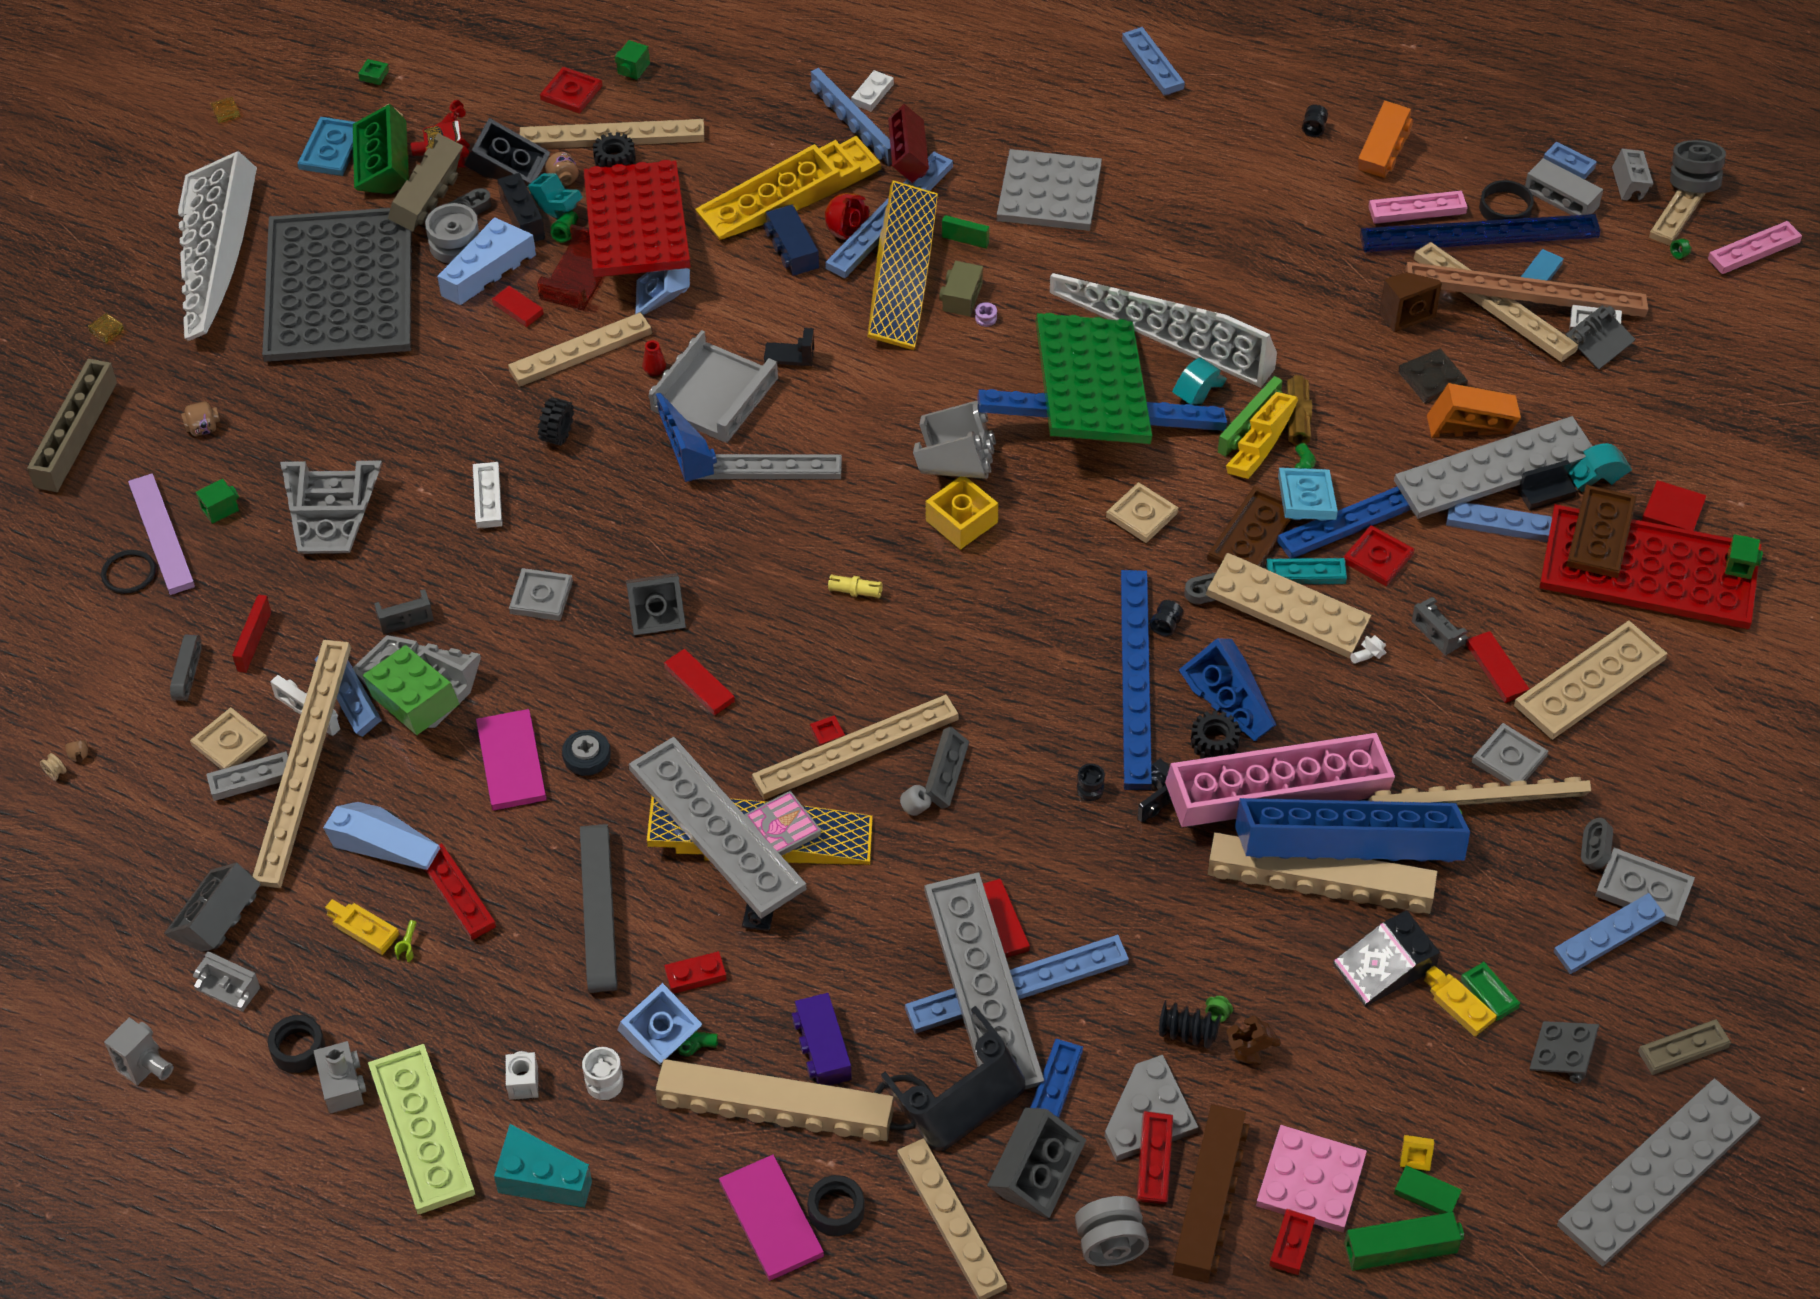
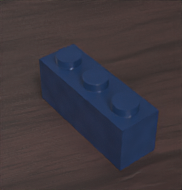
M793 204L766 212L765 232L768 237H772L775 251L780 252L783 266L789 268L792 276L818 269V249Z

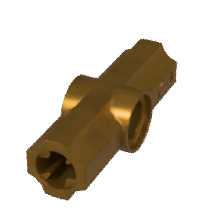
M1294 375L1293 378L1287 379V394L1297 396L1298 402L1288 420V440L1294 446H1298L1301 443L1310 442L1312 400H1309V380L1303 376Z

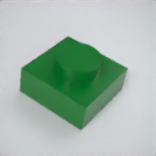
M367 59L358 73L359 80L380 85L389 72L388 63Z

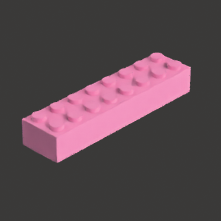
M1377 733L1171 763L1165 784L1181 827L1236 819L1240 798L1342 801L1369 799L1376 791L1390 790L1395 775Z

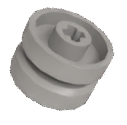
M451 203L439 206L428 214L425 221L430 252L435 259L443 263L450 264L480 233L476 213L464 204Z
M1127 1196L1101 1198L1088 1203L1075 1214L1077 1232L1082 1238L1081 1249L1083 1257L1089 1264L1095 1266L1118 1265L1137 1258L1147 1250L1149 1240L1146 1228L1142 1225L1143 1217L1140 1205L1134 1198Z

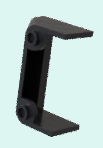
M976 1006L971 1011L974 1023L983 1035L977 1040L975 1050L983 1064L935 1098L932 1092L924 1086L911 1087L902 1094L886 1071L881 1074L886 1091L890 1096H893V1100L922 1138L925 1139L928 1146L936 1151H944L1018 1098L1026 1087L1025 1077L1006 1044Z

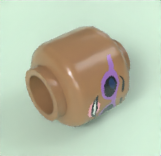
M557 152L546 161L545 168L547 173L557 174L564 187L576 181L579 170L574 158L569 153Z
M207 401L187 405L185 413H181L186 432H191L195 437L214 432L216 430V422H220L217 408H211Z

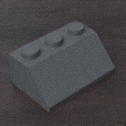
M237 862L210 870L164 934L200 952L217 949L225 941L226 937L224 934L240 920L242 909L256 898L257 894L255 891L261 883Z
M1025 1108L987 1186L1005 1200L1040 1216L1050 1218L1086 1139L1048 1109Z

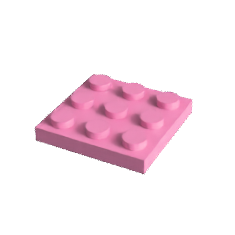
M1280 1125L1256 1206L1285 1215L1286 1209H1290L1315 1217L1314 1224L1343 1233L1367 1151Z

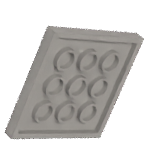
M1010 149L997 211V221L1090 231L1102 159Z

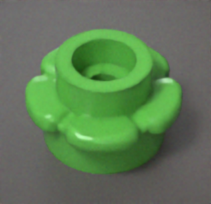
M1224 996L1209 997L1206 1000L1205 1004L1207 1007L1205 1013L1207 1014L1208 1011H1211L1213 1021L1216 1020L1219 1014H1222L1221 1022H1223L1233 1012L1232 1004Z

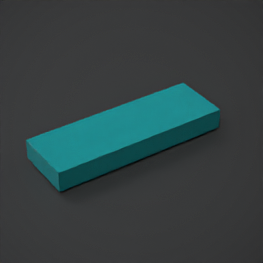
M1345 558L1267 559L1266 563L1267 570L1299 584H1346L1347 580Z

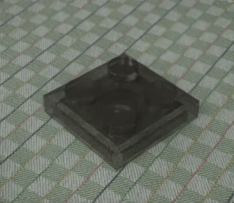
M1441 348L1399 365V374L1425 404L1437 400L1448 383L1467 386L1468 383L1466 377Z

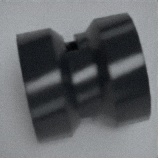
M1321 105L1309 106L1305 112L1302 131L1309 137H1319L1324 133L1328 111Z
M1163 600L1157 608V613L1150 620L1149 625L1158 635L1169 637L1174 633L1177 626L1176 623L1181 621L1184 611L1176 602Z
M1097 764L1083 765L1078 770L1077 793L1085 801H1096L1101 798L1104 792V770Z

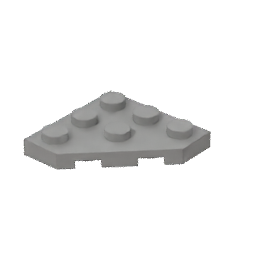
M1163 1055L1135 1065L1105 1130V1139L1116 1161L1140 1153L1142 1114L1144 1111L1173 1115L1172 1142L1198 1133V1125Z

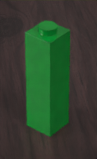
M1450 1212L1349 1229L1346 1233L1344 1245L1351 1269L1354 1271L1458 1253L1460 1243L1464 1240V1231L1461 1223H1456L1454 1213Z

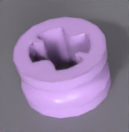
M981 303L976 307L975 321L977 324L988 327L996 323L997 308L995 305Z

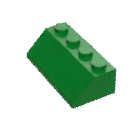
M388 104L352 124L354 188L357 191L392 194L400 190L407 180L409 181L407 122L391 104Z

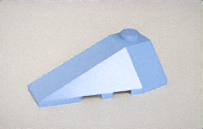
M361 802L336 806L323 827L334 848L428 870L440 850L438 844L382 807Z

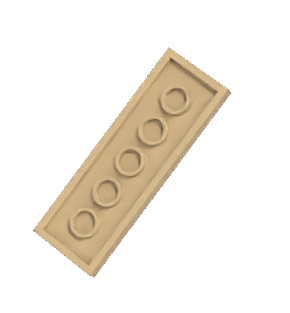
M1230 553L1226 554L1206 592V595L1210 598L1347 658H1350V655L1354 652L1371 617L1368 613Z
M1627 621L1515 700L1514 706L1553 740L1666 660L1667 652L1633 623Z

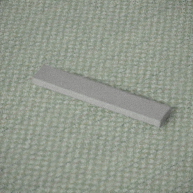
M715 454L717 463L713 464L714 474L699 478L841 479L842 456L835 454Z

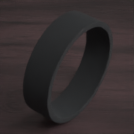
M1500 180L1490 183L1483 189L1479 208L1482 216L1489 222L1502 227H1514L1523 224L1529 219L1534 199L1530 190L1524 185L1515 181ZM1498 192L1512 193L1521 197L1527 203L1528 209L1515 215L1500 214L1487 206L1485 198Z

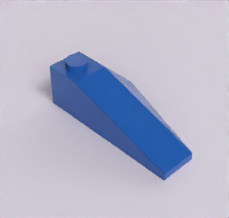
M657 393L658 412L685 482L713 475V464L717 463L714 449H709L706 440L661 393Z
M1217 638L1179 669L1195 694L1207 700L1215 710L1221 713L1222 711L1226 712V717L1232 715L1234 722L1238 721L1240 730L1252 740L1257 741L1276 726L1245 658L1232 639Z

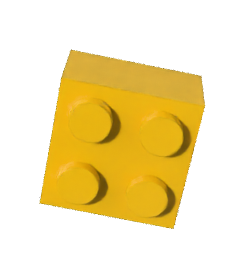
M959 477L926 500V521L961 550L998 523V502L967 477Z

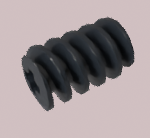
M1165 1000L1159 1019V1035L1164 1037L1168 1030H1170V1038L1175 1040L1179 1033H1181L1182 1042L1184 1043L1192 1036L1193 1045L1195 1046L1204 1039V1047L1209 1049L1212 1043L1216 1041L1222 1014H1219L1216 1020L1213 1021L1211 1011H1208L1204 1018H1201L1199 1008L1195 1010L1193 1015H1190L1188 1005L1181 1012H1178V1004L1174 1002L1170 1009H1167Z

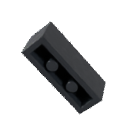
M520 173L497 179L500 200L513 226L533 234L534 242L545 239L542 216Z

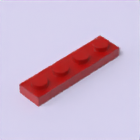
M441 843L439 844L440 850L425 872L472 941L496 928V924Z

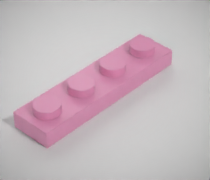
M1462 191L1370 200L1369 210L1373 222L1376 224L1466 214L1467 204Z
M1786 221L1709 253L1708 260L1721 274H1724L1798 244L1801 241L1802 235Z

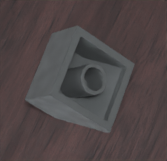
M678 573L626 580L634 635L686 628Z

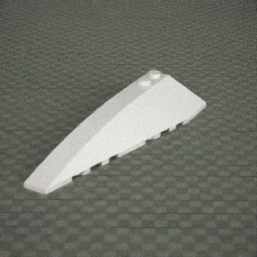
M239 151L185 175L178 214L180 217H183V220L179 222V229L183 233V236L180 238V245L183 246L180 255L181 275L185 281V285L182 286V293L186 296V301L183 302V309L187 313L184 317V337L187 341L207 333L222 303L239 255L257 167Z
M1055 273L1050 276L1051 294L1107 319L1133 321L1134 331L1193 358H1203L1218 369L1260 388L1275 370L1277 351L1270 334L1230 316Z

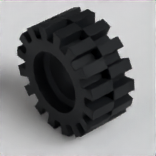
M610 132L607 137L603 134L601 139L597 138L595 140L596 143L593 144L595 166L612 167L616 164H635L634 142H632L630 137L627 138L626 134L620 136V132H616V135H612V132ZM619 152V154L610 155L609 153Z
M551 397L545 402V408L543 407L541 410L542 416H539L540 423L538 428L540 429L538 430V438L541 441L561 446L562 443H565L566 438L569 436L568 432L572 428L574 406L572 402Z
M1213 710L1212 715H1210L1207 711L1204 712L1203 717L1199 715L1196 721L1193 722L1191 747L1194 748L1196 755L1201 752V759L1206 758V756L1210 758L1236 754L1239 747L1241 730L1238 721L1234 722L1232 715L1226 718V712L1222 711L1221 715H1217V710ZM1219 732L1226 738L1221 741H1213L1208 739L1205 734Z

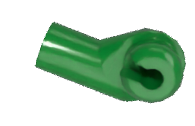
M1306 443L1299 444L1295 451L1300 457V462L1295 465V468L1313 469L1316 464L1315 456Z
M696 1031L677 1048V1051L680 1055L687 1057L694 1054L701 1047L717 1048L718 1034Z

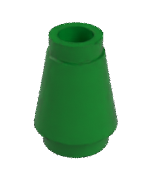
M566 212L551 225V236L554 240L563 243L572 238L579 219L576 212Z

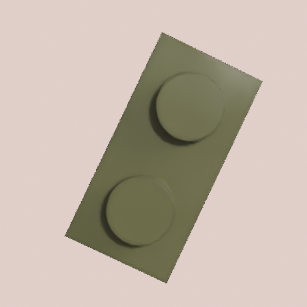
M955 261L952 270L949 269L947 271L946 286H942L940 290L939 300L943 301V311L971 316L983 284V266Z

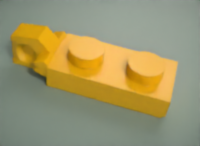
M332 899L325 906L327 916L334 920V926L381 955L386 952L400 935L396 927L355 903L352 905L348 904L345 907Z
M1433 966L1426 972L1424 981L1432 987L1430 991L1434 995V1000L1473 1036L1476 1037L1496 1020L1497 1015L1450 974L1445 976L1436 966Z

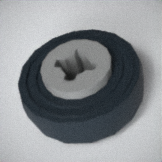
M580 730L570 735L564 742L562 758L566 767L571 772L581 776L599 773L608 765L611 758V748L607 738L600 732Z

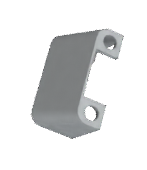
M978 400L921 416L919 425L927 447L922 448L920 442L915 443L913 450L921 474L988 478V474L991 473L990 464L993 463V445L996 444L993 431H988L986 422H988L987 413L979 412Z

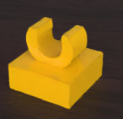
M1404 1135L1400 1167L1407 1165L1414 1169L1430 1171L1434 1139Z

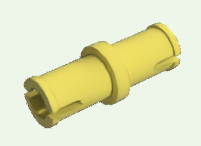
M830 575L832 580L828 582L829 591L850 593L853 597L858 595L881 597L883 584L880 581L860 579V576L849 578Z

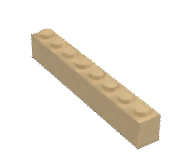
M1214 833L1208 875L1219 879L1243 881L1247 884L1267 885L1275 889L1284 888L1296 890L1304 894L1324 895L1332 899L1342 898L1361 904L1370 903L1382 905L1385 908H1399L1410 910L1413 913L1430 914L1437 871L1377 860H1362L1360 858H1346L1344 860L1334 858L1308 859L1306 857H1291L1289 859L1279 857L1253 858L1245 855L1238 836Z
M663 1059L655 1089L657 1103L670 1109L680 1107L691 1109L696 1113H717L726 1118H747L756 1123L766 1121L777 1123L782 1127H803L812 1132H833L842 1137L858 1136L868 1141L888 1140L890 1123L894 1112L893 1096L666 1059Z

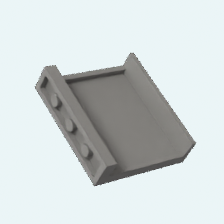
M701 330L696 338L691 339L686 350L677 356L672 367L664 372L658 384L651 388L649 392L651 411L659 414L656 394L661 393L696 430L727 443L778 379L777 361L768 358L763 366L707 343L705 331Z

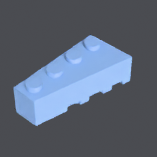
M494 217L437 276L441 296L461 305L483 291L484 285L489 282L498 281L502 278L501 274L510 268L514 270L519 267L520 262L525 258L531 259L534 257L536 251L533 234Z

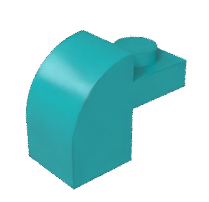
M543 173L527 186L538 206L554 218H559L565 212L573 210L577 206L576 203L583 198L579 190L565 189L555 173Z
M1197 358L1182 372L1172 392L1191 405L1203 404L1211 387H1223L1227 378L1220 374V369L1203 358Z
M1603 443L1583 451L1586 457L1570 468L1569 475L1577 489L1583 492L1586 485L1592 486L1601 478H1604L1612 485L1632 471V468L1623 453L1616 446Z

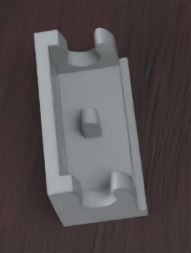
M1621 149L1612 166L1621 199L1628 201L1633 192L1640 191L1637 194V198L1640 200L1645 196L1649 187L1653 186L1644 151Z
M209 951L205 954V958L193 974V977L198 979L194 985L195 990L241 1012L244 1011L260 989L254 972Z

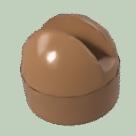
M76 741L65 745L67 756L77 762L76 755H80L82 760L88 755L87 741Z

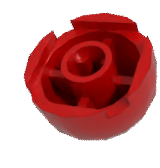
M843 193L835 196L829 202L825 210V222L827 229L833 236L847 241L869 218V206L864 204L863 200L866 199L863 196Z

